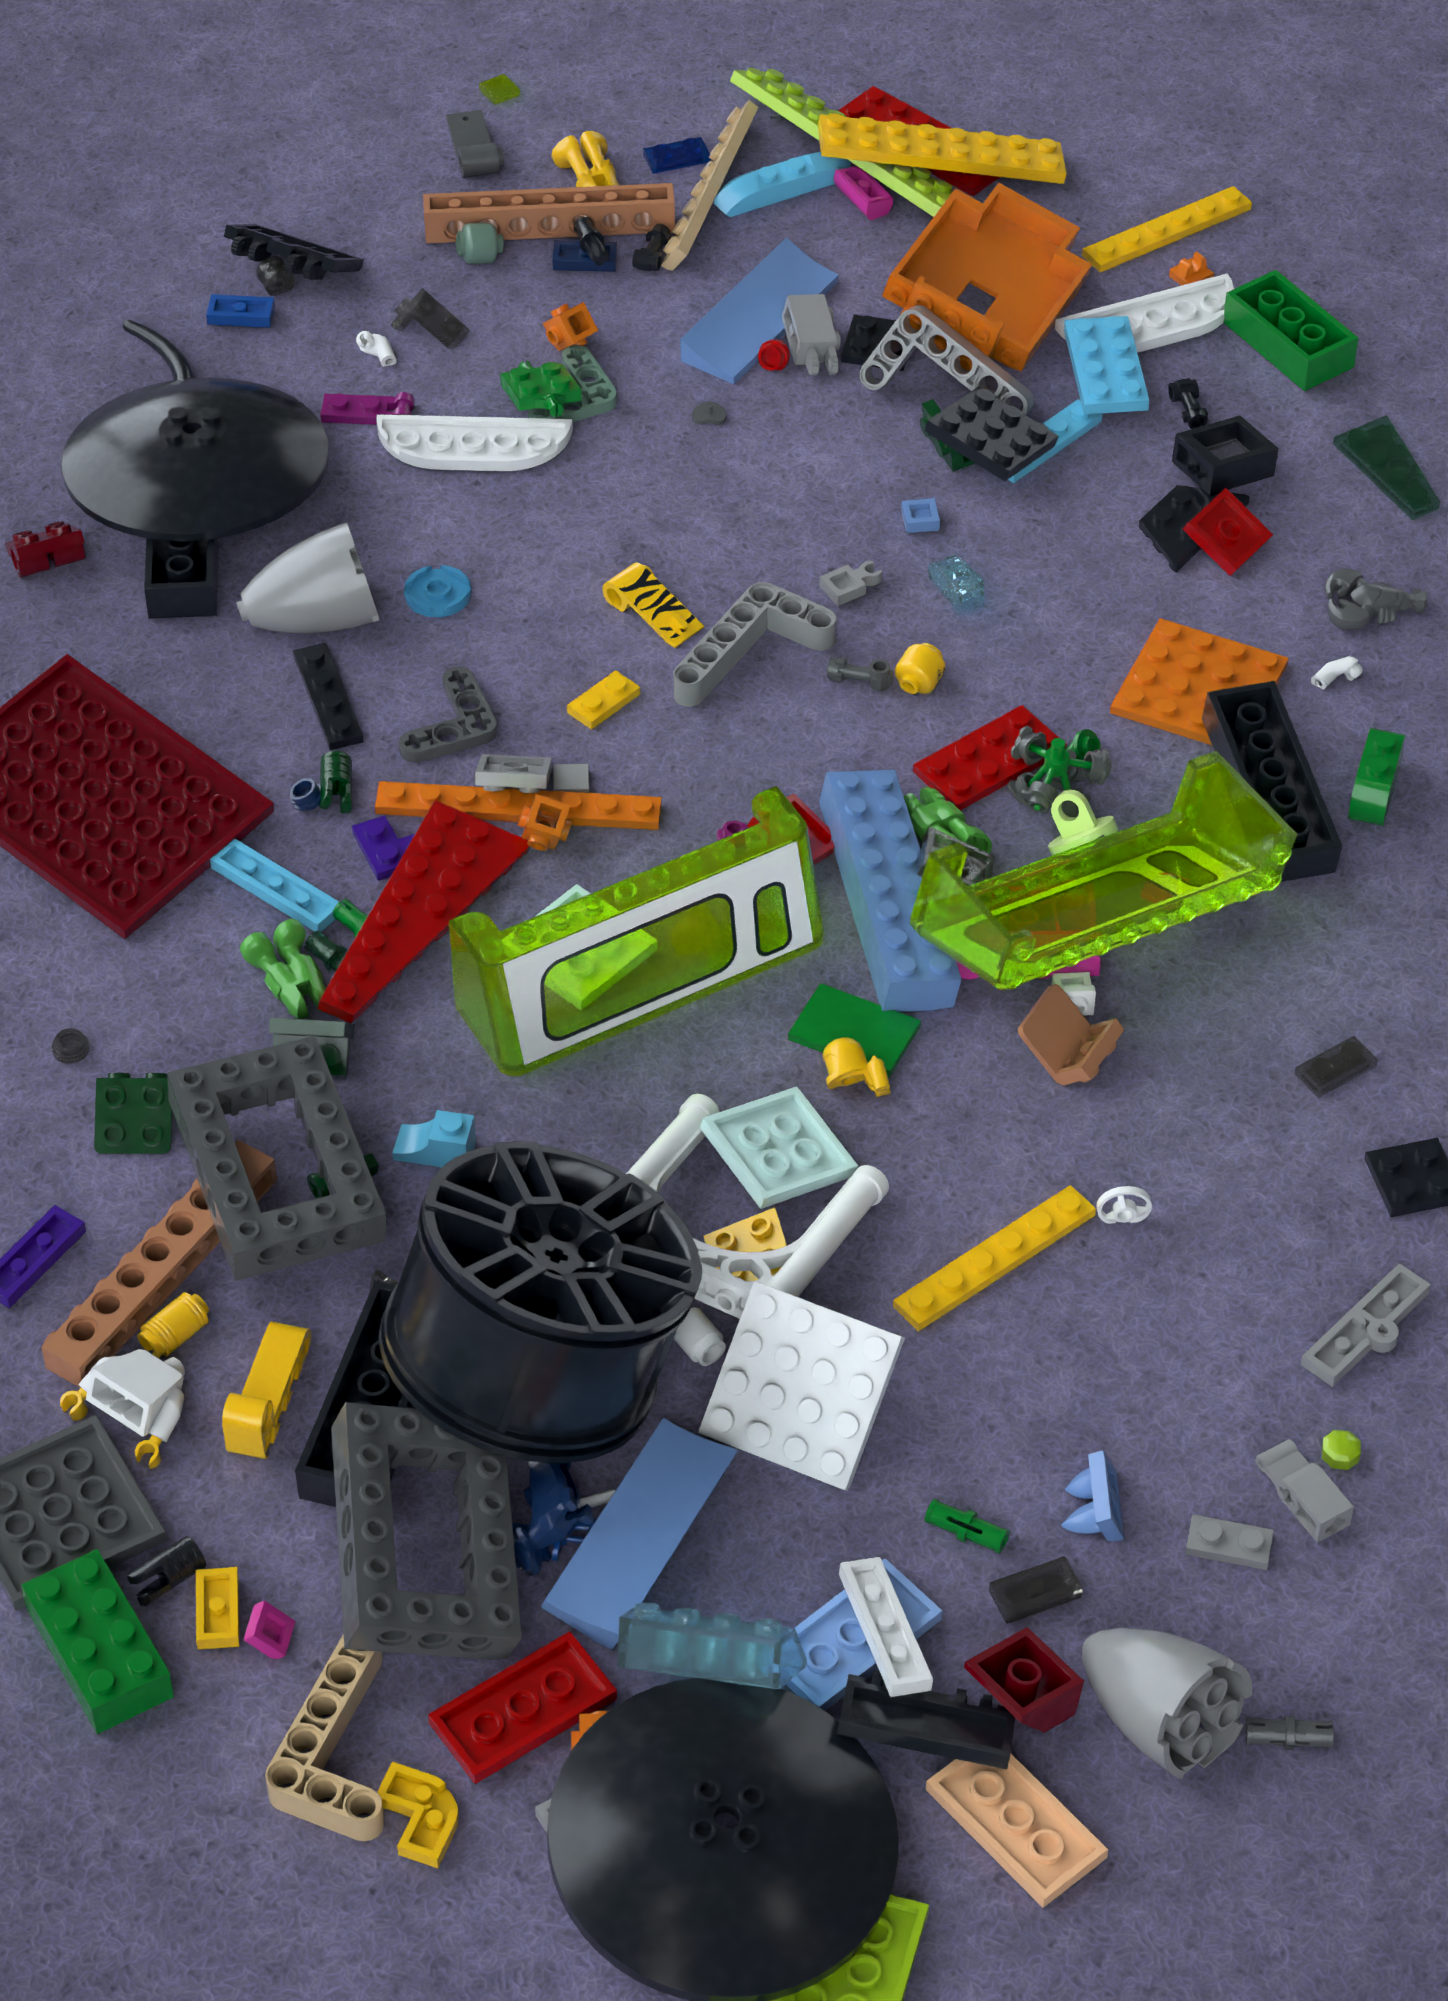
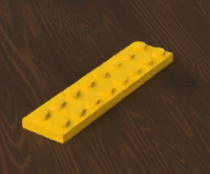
M836 113L819 115L818 133L821 156L1058 184L1065 183L1067 173L1061 143L1049 138L1037 140L1028 139L1021 135H996L989 131L977 133L968 132L961 128H935L929 124H921L920 126L908 125L895 120L883 122L875 121L869 117H861L859 119L848 118Z

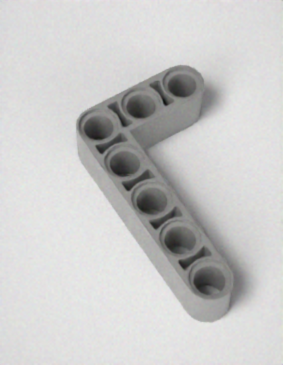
M920 305L909 308L898 317L860 370V380L866 388L871 390L880 389L894 379L914 350L919 348L971 391L977 387L989 390L995 397L1010 406L1011 396H1017L1023 402V410L1021 412L1024 415L1028 414L1034 406V397L1028 388L932 311ZM911 314L921 319L922 327L920 330L911 327L909 323ZM936 335H941L946 339V350L937 348L934 342ZM892 340H896L902 345L903 351L901 355H896L891 351L890 343ZM961 355H966L971 359L973 364L971 370L962 368L960 365ZM873 365L883 370L884 378L882 381L873 377L871 372ZM987 375L997 380L998 388L996 391L987 388L985 384V377Z
M758 582L751 585L673 671L675 701L686 707L700 704L767 629L817 651L830 649L836 642L835 613L822 605L771 583Z

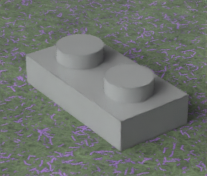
M1192 1514L1185 1555L1267 1570L1274 1530Z

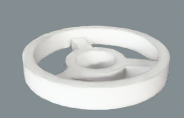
M1133 1186L1113 1188L1101 1195L1097 1201L1098 1216L1107 1224L1140 1222L1150 1214L1152 1209L1149 1194L1143 1189ZM1124 1195L1141 1197L1147 1204L1145 1207L1136 1206L1133 1200L1125 1199ZM1117 1196L1118 1201L1113 1204V1211L1105 1214L1102 1211L1103 1205L1111 1198Z

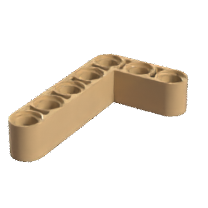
M343 1634L265 1773L269 1801L273 1807L359 1841L373 1840L383 1831L385 1824L381 1797L375 1790L327 1772L323 1768L383 1661L382 1652L344 1649ZM343 1681H349V1682H350V1683L344 1684V1685L338 1684V1683L343 1682ZM322 1715H332L325 1719L319 1718ZM303 1749H313L312 1751L307 1753L299 1752ZM286 1783L294 1784L287 1788L279 1787ZM323 1798L332 1799L331 1801L325 1803L317 1802ZM361 1813L372 1814L365 1818L356 1817Z

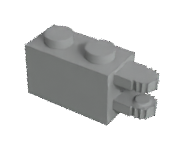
M787 295L782 321L794 364L806 365L809 375H817L819 373V363L825 362L828 374L836 375L839 366L836 350L840 348V334L834 330L833 310L831 307H828L825 295Z

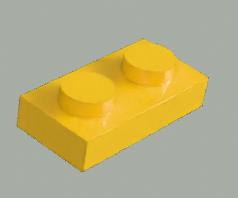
M615 670L567 705V713L592 730L641 694L640 686Z
M237 1567L196 1570L197 1650L240 1647L239 1574Z

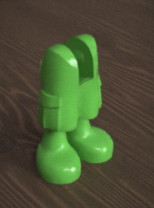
M925 787L920 790L921 802L913 793L904 795V800L916 836L923 844L934 845L929 858L931 868L938 875H944L957 868L961 854L970 864L986 858L992 848L991 840L987 834L975 826L966 824L965 815L953 803L946 801L945 797L938 790Z
M288 919L280 923L276 928L273 936V945L265 933L255 932L243 940L240 952L247 963L266 972L264 979L266 985L274 997L283 1002L290 1015H293L296 1019H304L308 1017V1010L302 996L308 994L318 1009L319 1000L326 987L323 983L322 972L310 955L301 954V948L306 938L305 928L299 920ZM274 948H275L276 952L278 953V955H279L288 965H286V964L283 963V962H278V960H277V958H276V956H275Z

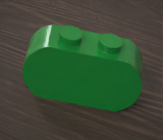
M1370 727L1353 787L1348 819L1384 827L1400 769L1406 738L1405 734Z

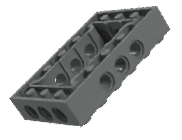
M316 1036L167 1072L169 1103L235 1281L386 1242V1212ZM294 1098L296 1118H301L306 1131V1144L308 1149L312 1148L318 1161V1175L320 1178H324L329 1190V1196L261 1213L224 1115L231 1114V1116L239 1115V1111L266 1104L268 1107L275 1106L278 1101Z
M345 1402L331 1427L344 1649L486 1660L508 1659L521 1640L522 1633L506 1456L492 1453L455 1437L430 1421L417 1409ZM400 1465L428 1468V1472H437L438 1469L461 1471L454 1481L453 1495L458 1497L459 1520L456 1523V1532H460L462 1556L459 1559V1568L463 1569L464 1595L398 1590L389 1468L397 1469Z

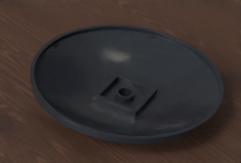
M229 378L179 379L133 390L105 403L88 415L74 429L67 440L62 455V475L68 494L75 504L94 520L112 529L155 540H209L232 536L262 527L283 517L301 505L316 490L325 475L329 460L328 438L317 416L302 402L280 390L250 381Z

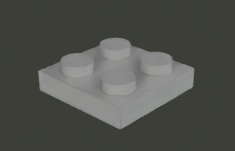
M481 754L475 771V785L484 786L483 789L487 791H503L505 787H519V791L524 793L540 792V789L547 788L552 769V757Z

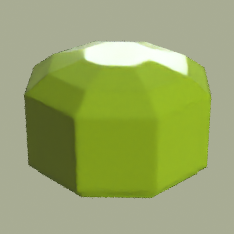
M1333 1430L1323 1438L1322 1460L1332 1469L1349 1470L1359 1462L1361 1441L1350 1431Z

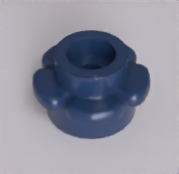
M304 778L297 781L291 787V803L295 809L299 811L313 810L319 806V783L316 784L311 778Z

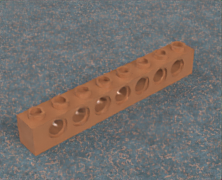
M673 183L423 194L426 243L456 242L457 232L462 231L463 226L467 223H491L495 226L497 234H502L503 240L578 237L573 227H576L574 222L584 216L592 220L595 229L602 236L647 234L657 224L665 225L670 230V233H673L672 231L675 227Z
M237 1139L235 1145L258 1202L277 1181L275 1159ZM198 1179L194 1181L191 1189L180 1201H175L171 1205L167 1215L156 1226H152L147 1230L143 1240L132 1252H127L121 1258L114 1271L107 1278H103L97 1283L93 1293L82 1304L74 1307L69 1318L62 1326L46 1337L42 1346L46 1369L81 1388L78 1384L92 1367L103 1357L115 1356L220 1243Z

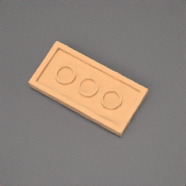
M1011 1753L1007 1770L955 1759L926 1781V1791L1042 1908L1107 1859L1108 1849Z

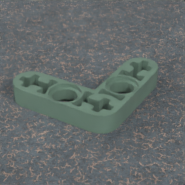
M581 345L569 346L562 352V364L581 388L582 401L563 404L564 411L559 417L557 414L556 417L552 416L546 408H534L528 410V418L572 419L573 422L614 409L617 405V391L586 347ZM577 360H582V366L579 367ZM586 377H593L597 379L596 381L592 382L582 381V379ZM571 405L580 407L578 410H567L565 408Z

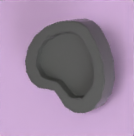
M704 402L693 410L692 421L699 425L706 423L720 425L726 421V411L715 402Z

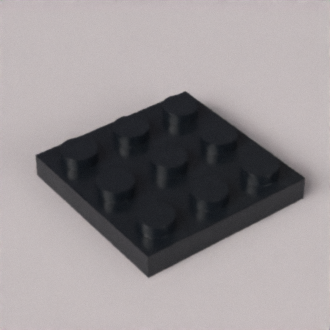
M977 387L929 419L924 430L1003 481L1008 480L1055 447L1059 437L1044 424L1032 420L1017 407L1008 405L995 397L991 391L981 387Z

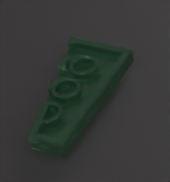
M1387 415L1334 437L1333 445L1411 520L1439 509L1440 500Z

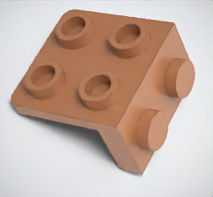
M1058 984L1047 987L1018 1027V1034L1056 1083L1067 1085L1079 1081L1085 1083L1094 1078L1100 1070L1098 1066L1106 1056L1117 1047L1116 1041L1125 1029L1116 1018L1090 1025Z

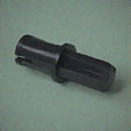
M580 217L574 222L576 227H573L580 239L579 245L584 252L588 253L591 261H594L597 266H602L603 262L609 260V253L603 244L604 237L595 229L589 217Z

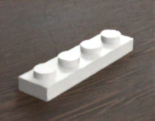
M875 1557L840 1563V1579L890 1697L931 1691L933 1677L881 1558Z

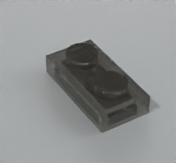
M1352 1036L1298 1065L1295 1068V1075L1319 1098L1377 1067L1378 1059L1355 1036Z
M1066 1556L992 1581L989 1584V1593L1005 1623L1008 1624L1082 1598L1083 1587Z

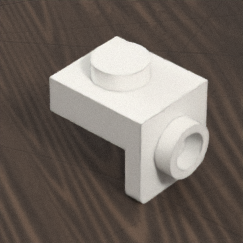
M1090 972L1054 973L1052 975V985L1058 984L1083 1016L1094 1015L1096 990L1095 986L1091 985Z

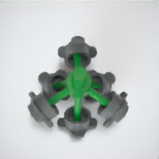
M1025 726L1020 730L1015 745L1011 748V756L1014 759H1024L1027 765H1033L1044 757V765L1035 775L1029 772L1020 774L1016 781L1011 780L1008 783V788L1019 803L1042 813L1047 812L1052 807L1055 798L1060 794L1056 789L1079 791L1089 802L1091 800L1090 795L1084 794L1081 788H1071L1070 783L1087 779L1090 784L1094 785L1097 782L1098 785H1103L1109 777L1112 767L1109 751L1103 750L1101 752L1097 749L1094 752L1088 751L1083 760H1078L1074 751L1065 749V741L1063 739H1053L1051 741V748L1047 750L1045 734L1042 732L1034 733L1031 727ZM1047 773L1044 782H1042L1041 779ZM1069 800L1062 802L1061 807L1065 815L1068 817H1077L1079 815V808L1076 803Z

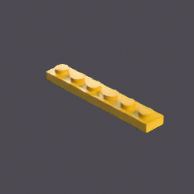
M1232 186L1083 248L1082 256L1101 273L1251 210L1252 202L1236 187Z
M1069 1185L893 1300V1307L919 1332L1094 1217L1096 1208L1074 1187Z

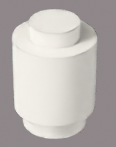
M696 1307L690 1309L674 1336L676 1343L693 1362H699L702 1366H708L716 1362L723 1355L726 1348L723 1342V1335L706 1315Z

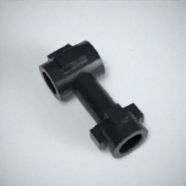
M657 224L653 227L652 231L647 232L646 242L649 243L646 248L635 249L632 259L633 268L646 271L660 270L662 254L659 250L662 245H666L671 239L670 230L665 225Z
M1187 378L1169 383L1168 393L1171 402L1181 401L1185 411L1182 412L1184 423L1187 422L1191 429L1205 426L1208 412L1206 408H1200L1199 403L1195 401L1199 397L1197 381Z

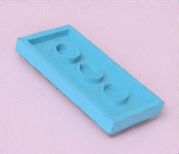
M1128 316L1064 320V334L1084 415L1149 410V397Z

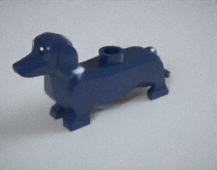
M528 1461L529 1487L524 1489V1495L532 1507V1518L525 1528L522 1526L513 1528L516 1567L525 1570L529 1576L536 1575L541 1570L542 1561H550L552 1555L547 1550L550 1545L567 1539L580 1522L584 1524L594 1523L592 1508L588 1504L578 1508L580 1492L569 1473L571 1462L542 1463Z

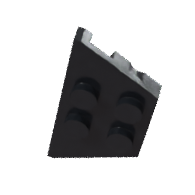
M1177 485L1139 520L1140 530L1147 538L1152 540L1153 546L1158 553H1162L1169 561V567L1173 571L1177 572L1202 549L1182 529L1221 492L1209 495L1202 488ZM1232 493L1245 507L1249 504L1250 496Z

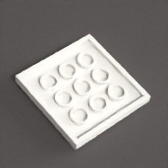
M754 1281L698 1433L848 1491L905 1338Z

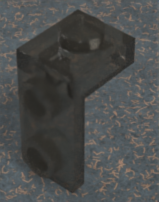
M423 288L412 300L406 297L394 310L398 316L391 324L395 330L402 332L415 319L449 349H455L470 332L461 321Z

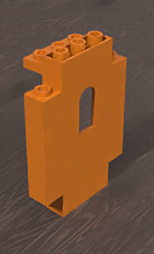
M1001 183L996 185L984 203L955 188L891 272L882 297L904 308L901 314L917 305L928 308L991 360L995 359L1009 368L1022 372L1054 327L1055 320L1062 316L1084 285L1092 264L1070 252L1080 227ZM969 284L996 298L984 315L957 301ZM911 314L909 317L911 327L920 330L922 327L921 319ZM936 335L934 338L935 345L940 350H946V339L941 335ZM961 355L960 365L965 370H971L973 365L971 359L966 355Z

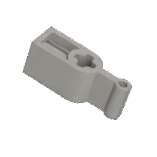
M1288 1439L1256 1456L1255 1462L1258 1468L1265 1472L1274 1483L1279 1498L1317 1543L1350 1526L1354 1506L1318 1464L1308 1463L1292 1440Z

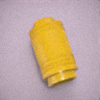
M183 1292L140 1327L141 1332L137 1334L138 1341L146 1351L154 1350L152 1355L160 1358L162 1355L167 1357L209 1322L207 1316L209 1308L199 1295L193 1294L191 1296Z

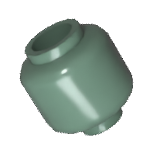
M467 223L463 226L462 231H458L456 234L457 255L462 256L463 261L467 264L493 263L496 260L497 254L503 252L502 234H497L495 226L491 223Z

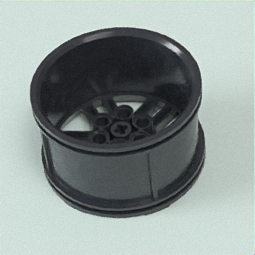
M521 1141L498 1142L493 1146L468 1151L446 1163L431 1179L419 1212L418 1229L400 1280L390 1295L381 1319L379 1346L386 1370L403 1396L426 1418L455 1437L492 1453L542 1463L579 1462L611 1453L631 1440L646 1420L655 1397L657 1380L676 1331L688 1315L699 1289L702 1278V1265L691 1233L674 1210L664 1202L665 1198L652 1187L630 1173L626 1174L591 1157L560 1148L542 1146L536 1142ZM558 1313L563 1322L555 1321Z

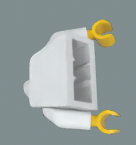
M141 1349L122 1356L103 1357L78 1384L81 1387L78 1391H68L62 1395L60 1406L63 1412L75 1405L70 1410V1417L73 1421H78L87 1415L88 1407L85 1403V1400H87L142 1437L149 1433L151 1435L149 1440H143L137 1444L135 1457L137 1463H139L144 1454L154 1453L149 1460V1468L153 1469L161 1462L159 1451L161 1442H167L181 1415L184 1403V1394L181 1389L185 1369L181 1361L175 1357H171L163 1362L146 1350Z

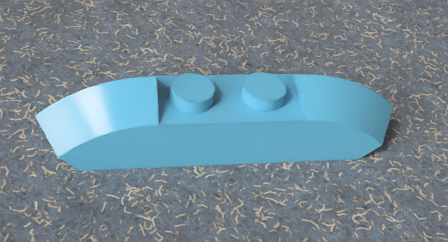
M821 152L791 158L787 161L763 167L734 178L719 189L713 204L727 216L733 217L833 185L835 170L849 168L851 162L842 158L821 156Z

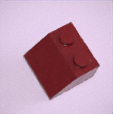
M1028 1627L964 1663V1668L1022 1724L1045 1733L1076 1714L1084 1680Z

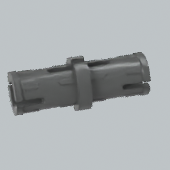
M1285 1715L1284 1719L1246 1717V1745L1284 1746L1285 1750H1294V1746L1332 1749L1334 1739L1333 1721L1295 1720L1294 1716Z

